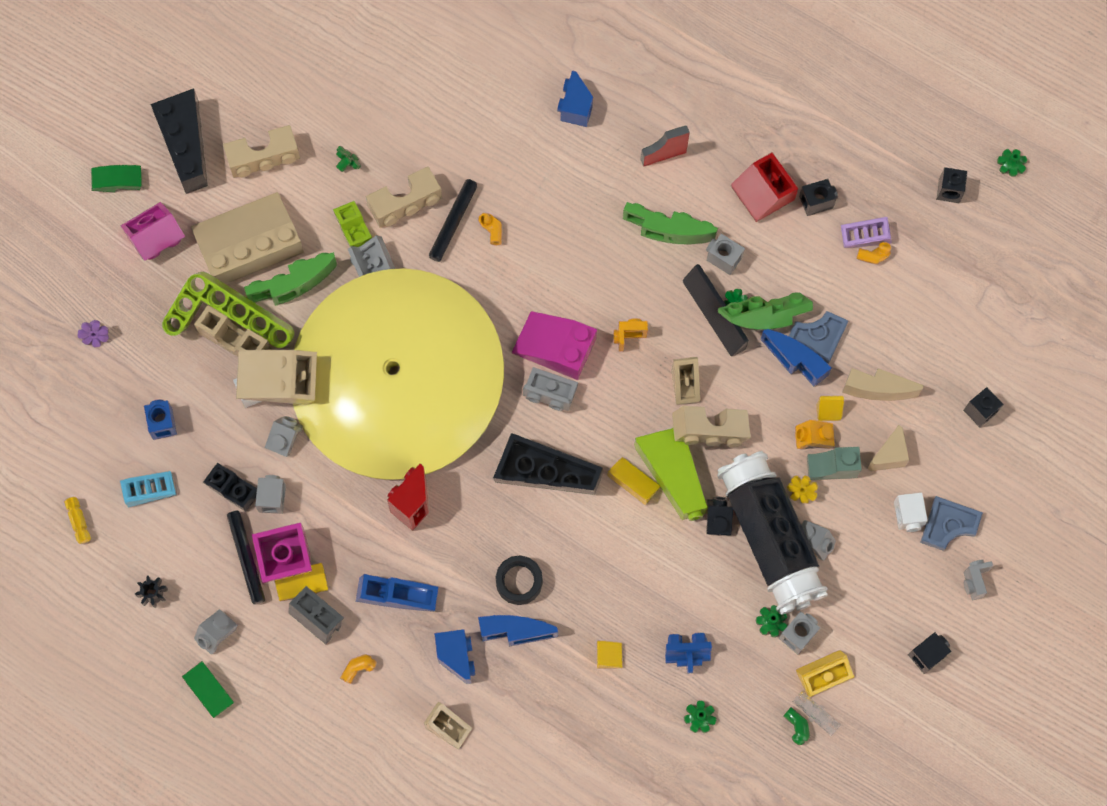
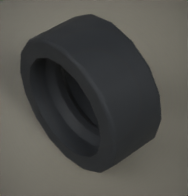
M522 555L511 556L504 560L498 567L495 576L497 591L501 598L514 605H524L535 600L540 594L543 585L542 571L538 564L531 558ZM513 567H526L534 577L533 587L525 594H514L505 586V575Z

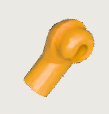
M480 214L478 221L483 228L490 232V244L501 245L502 223L491 214Z
M881 242L879 247L873 251L859 248L856 259L878 264L890 256L891 245L887 242Z
M367 654L355 657L349 661L340 679L351 684L358 671L364 669L369 672L372 671L376 666V661Z

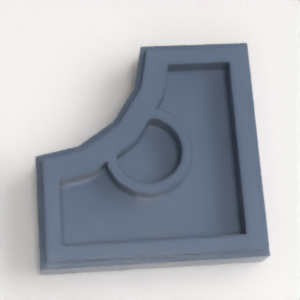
M826 311L822 318L812 323L795 321L789 337L809 347L829 364L848 320Z
M936 496L920 543L944 551L948 543L956 537H975L983 512Z

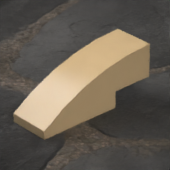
M852 368L842 393L869 400H906L918 397L924 385L879 368L874 376Z

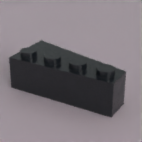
M193 88L150 104L185 193L188 194L207 187L200 107L195 89Z
M511 433L493 479L495 483L595 495L604 471L603 467Z

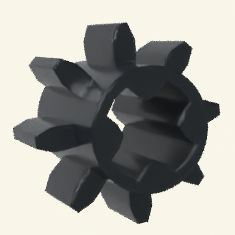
M148 575L146 581L137 583L140 586V591L136 592L135 595L138 598L144 597L141 600L143 606H146L149 602L156 608L160 600L166 601L163 597V592L168 591V588L160 586L162 583L160 577L154 581ZM149 589L156 590L154 595L151 593L148 594L147 591Z

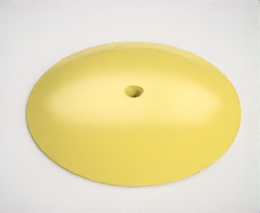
M381 270L365 274L342 285L327 296L309 316L294 347V350L317 352L315 400L309 405L293 404L298 421L303 426L304 432L312 443L334 463L346 470L370 478L402 480L410 468H416L420 463L424 466L426 475L454 462L466 453L485 432L495 414L502 393L504 381L503 352L498 334L488 314L479 302L462 287L444 277L422 270ZM393 366H400L397 374L389 375V371Z

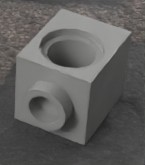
M720 234L717 240L712 239L706 249L708 252L706 261L731 275L743 258L745 248ZM724 250L727 251L729 255L722 256L718 252Z
M266 475L265 478H258L255 506L259 513L283 514L286 484L279 476Z
M800 612L782 632L779 639L798 655L815 636L820 627L813 616ZM795 627H804L807 631V636H798L795 632Z

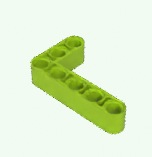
M204 271L188 278L162 322L164 332L168 335L176 336L188 328L200 306L205 302L239 325L268 340L269 344L274 347H285L294 338V330L289 324ZM196 278H201L204 281V289H199L196 286ZM216 291L224 293V302L216 299ZM184 298L192 301V309H187L184 306ZM237 304H242L245 307V315L237 313ZM257 317H262L265 319V328H261L257 325ZM172 318H176L179 320L180 329H176L172 326ZM277 330H282L286 333V341H281L277 338Z

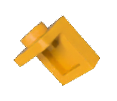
M638 318L619 321L618 330H614V344H618L619 351H624V339L647 338L648 321H642Z
M808 420L796 425L795 438L797 449H804L808 446L826 449L835 447L833 423Z

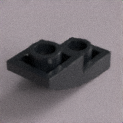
M219 463L214 466L203 481L213 491L245 512L256 499V487L242 480L236 473Z

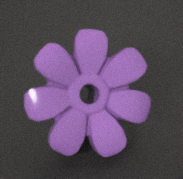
M93 320L90 323L84 322L81 325L82 329L78 330L77 336L82 339V343L89 345L92 342L94 348L100 347L101 342H107L109 339L108 327L100 326V321Z

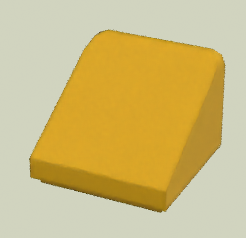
M844 396L819 397L816 404L818 421H840L843 414Z
M597 641V669L622 668V643Z

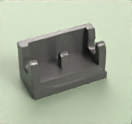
M307 586L289 603V614L325 645L331 640L333 632L335 630L339 631L344 617Z

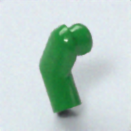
M790 707L783 717L794 725L793 742L797 745H803L810 737L808 721Z

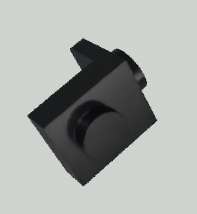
M720 496L713 497V500L708 499L706 534L731 536L733 508L730 500Z

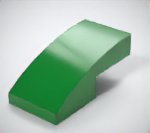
M109 165L91 168V191L115 193L116 189L140 190L142 187L141 165Z
M203 661L182 675L184 681L213 718L234 703Z

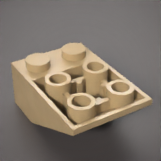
M239 350L236 399L309 405L315 400L317 352L300 350Z

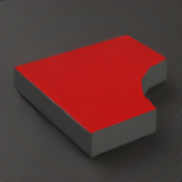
M682 126L666 131L657 142L643 148L641 152L643 167L687 153L690 135L688 127Z

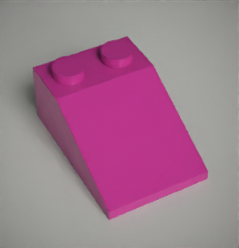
M531 311L512 350V354L578 380L596 341L597 329L575 320Z

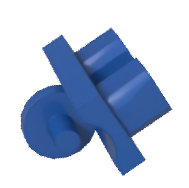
M705 633L693 634L691 638L692 643H683L682 635L670 634L668 644L665 647V663H677V667L686 666L687 674L693 673V666H702V662L711 661V642L707 641Z

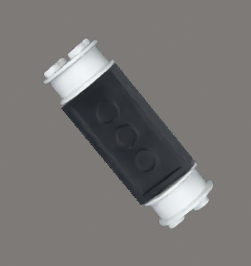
M763 451L756 452L751 456H747L745 453L733 459L734 463L719 468L717 470L718 479L723 480L728 490L726 497L729 498L732 504V508L759 565L762 576L767 586H769L767 590L768 592H773L778 603L776 607L777 612L783 615L793 611L795 607L797 611L803 610L811 606V600L817 601L828 595L826 592L828 590L827 586H822L817 575L818 567L820 566L780 477L776 478V473L771 472L766 462L768 455Z

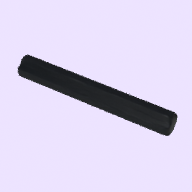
M471 179L465 180L429 253L430 259L436 262L441 261L477 189V182Z
M238 510L229 512L227 519L251 602L254 605L263 603L265 596L241 514Z

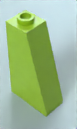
M674 428L636 437L634 442L636 451L657 483L661 486L662 491L682 520L689 519V521L701 519L703 514H706L707 504L689 446L685 442L675 441Z

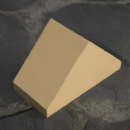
M698 357L673 359L671 373L676 405L700 402Z
M900 425L896 427L870 462L868 470L878 471L906 466L909 457L903 427Z
M437 702L424 722L425 728L458 750L472 730L471 726L440 702Z

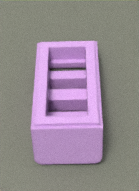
M888 217L841 225L844 248L877 246L881 242L892 243ZM877 228H882L883 235H878ZM863 229L864 239H860L858 230ZM868 229H873L874 237H869ZM850 230L854 231L855 240L850 241Z

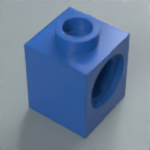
M154 400L149 405H144L148 432L153 440L177 435L173 409L168 400ZM158 415H166L164 420L155 422V418Z

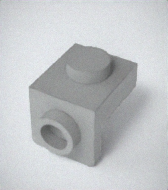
M288 416L275 420L265 448L285 457L289 456L297 433L302 431L303 426L298 424L296 419Z
M804 520L801 526L809 544L818 558L824 561L827 555L833 551L836 540L829 529Z
M984 560L969 563L970 566L963 572L966 579L964 580V588L966 593L971 595L972 601L981 599L987 594L981 573L988 572L993 567L992 561L984 563Z
M219 609L199 625L194 639L202 649L213 654L216 652L218 644L236 631L238 625Z

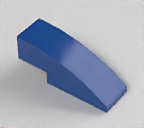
M770 329L763 331L760 340L790 374L799 369L813 387L829 376L832 368L809 347L780 332Z
M363 574L359 577L355 602L434 612L438 586L393 577L387 579Z
M514 615L478 617L482 642L507 637L510 647L558 637L557 627L532 618Z

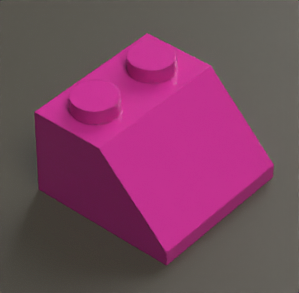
M161 202L120 225L144 261L158 257L162 250L178 245L181 239L185 237L172 213Z
M301 522L252 534L262 583L312 571L309 547Z

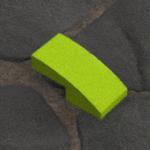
M355 201L333 209L350 247H361L372 239Z

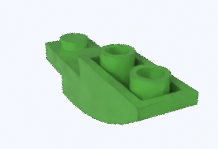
M629 202L626 203L623 210V220L641 226V236L652 240L691 245L711 242L717 235L718 228L714 227L712 223L696 220L685 212L678 213L674 211L670 219L661 212H652L645 209L641 204H631Z
M334 252L320 253L315 258L308 260H296L293 264L288 265L290 274H278L270 280L251 282L248 286L244 287L247 298L254 303L272 298L276 306L301 296L321 283L336 268L337 262Z
M800 292L791 293L789 296L779 299H771L769 302L760 296H753L748 300L730 303L728 306L718 308V313L729 322L741 327L759 330L775 329L792 325L793 316L812 311L813 302Z

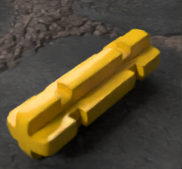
M70 497L64 503L69 511L68 516L73 531L76 532V541L79 544L89 542L91 537L87 530L83 512L80 509L79 500L77 497Z

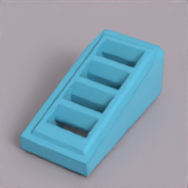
M171 471L120 480L124 502L128 508L176 495ZM165 479L167 490L162 491L160 480ZM155 482L157 492L152 493L150 483ZM141 485H145L147 494L142 495ZM135 487L136 496H132L130 488Z

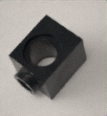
M944 167L938 182L936 200L959 204L965 193L968 171Z
M829 179L802 186L799 197L806 215L810 216L833 209L838 194L835 186H831ZM820 194L824 196L825 199H818L815 195Z
M986 387L969 401L963 411L981 428L999 412L1004 404Z
M934 632L915 647L908 656L925 674L952 651L949 649L950 644L942 635L938 636Z

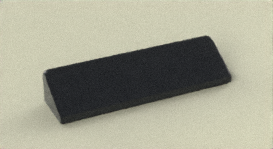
M699 264L695 265L684 277L683 284L729 355L735 356L746 349L749 340L740 326L729 322L718 313V308L724 307L726 304Z

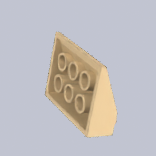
M278 192L191 226L210 274L225 284L304 253L299 236Z

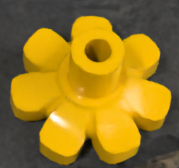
M797 475L793 476L791 479L792 483L787 485V490L792 492L790 498L793 501H797L800 498L801 503H808L809 500L815 501L818 495L815 492L818 489L817 483L811 482L808 476H803L802 479Z

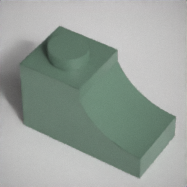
M838 447L823 453L808 454V477H810V480L858 478L862 470L859 447Z

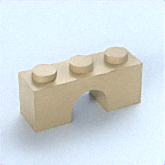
M287 125L268 131L270 143L267 148L261 151L252 150L248 146L246 138L224 143V150L233 178L246 177L253 172L267 171L274 166L288 165L300 159L291 126Z
M429 166L408 175L411 191L407 196L395 197L390 193L387 186L366 196L367 206L379 228L392 226L398 219L412 216L419 209L425 206H433L442 199L441 188Z
M208 305L194 324L200 335L237 357L239 350H272L268 340L249 329L246 332L241 330L227 316Z
M684 405L672 413L675 441L685 442L686 445L706 443L707 446L727 444V447L730 448L739 447L744 441L751 438L748 411L726 408L714 416V426L706 417L705 407Z

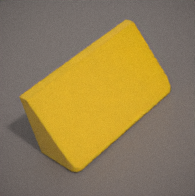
M623 457L607 473L609 478L644 505L650 501L661 487Z
M323 564L311 565V572L274 580L279 601L295 598L306 586L314 593L328 591Z
M841 650L796 670L809 698L854 678L847 655Z

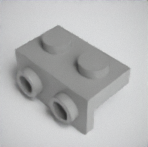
M376 235L361 247L351 246L348 248L351 263L355 266L359 277L376 271L395 269L382 236Z
M533 367L527 384L524 385L523 396L533 403L543 402L549 404L550 408L557 411H569L578 382Z

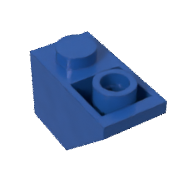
M572 71L570 79H565L563 92L566 93L564 99L560 98L557 112H561L560 121L587 127L593 108V96L578 73Z
M465 629L434 633L438 663L464 683L472 684L471 676L476 675L474 661H469L468 651H472L471 636L465 635Z

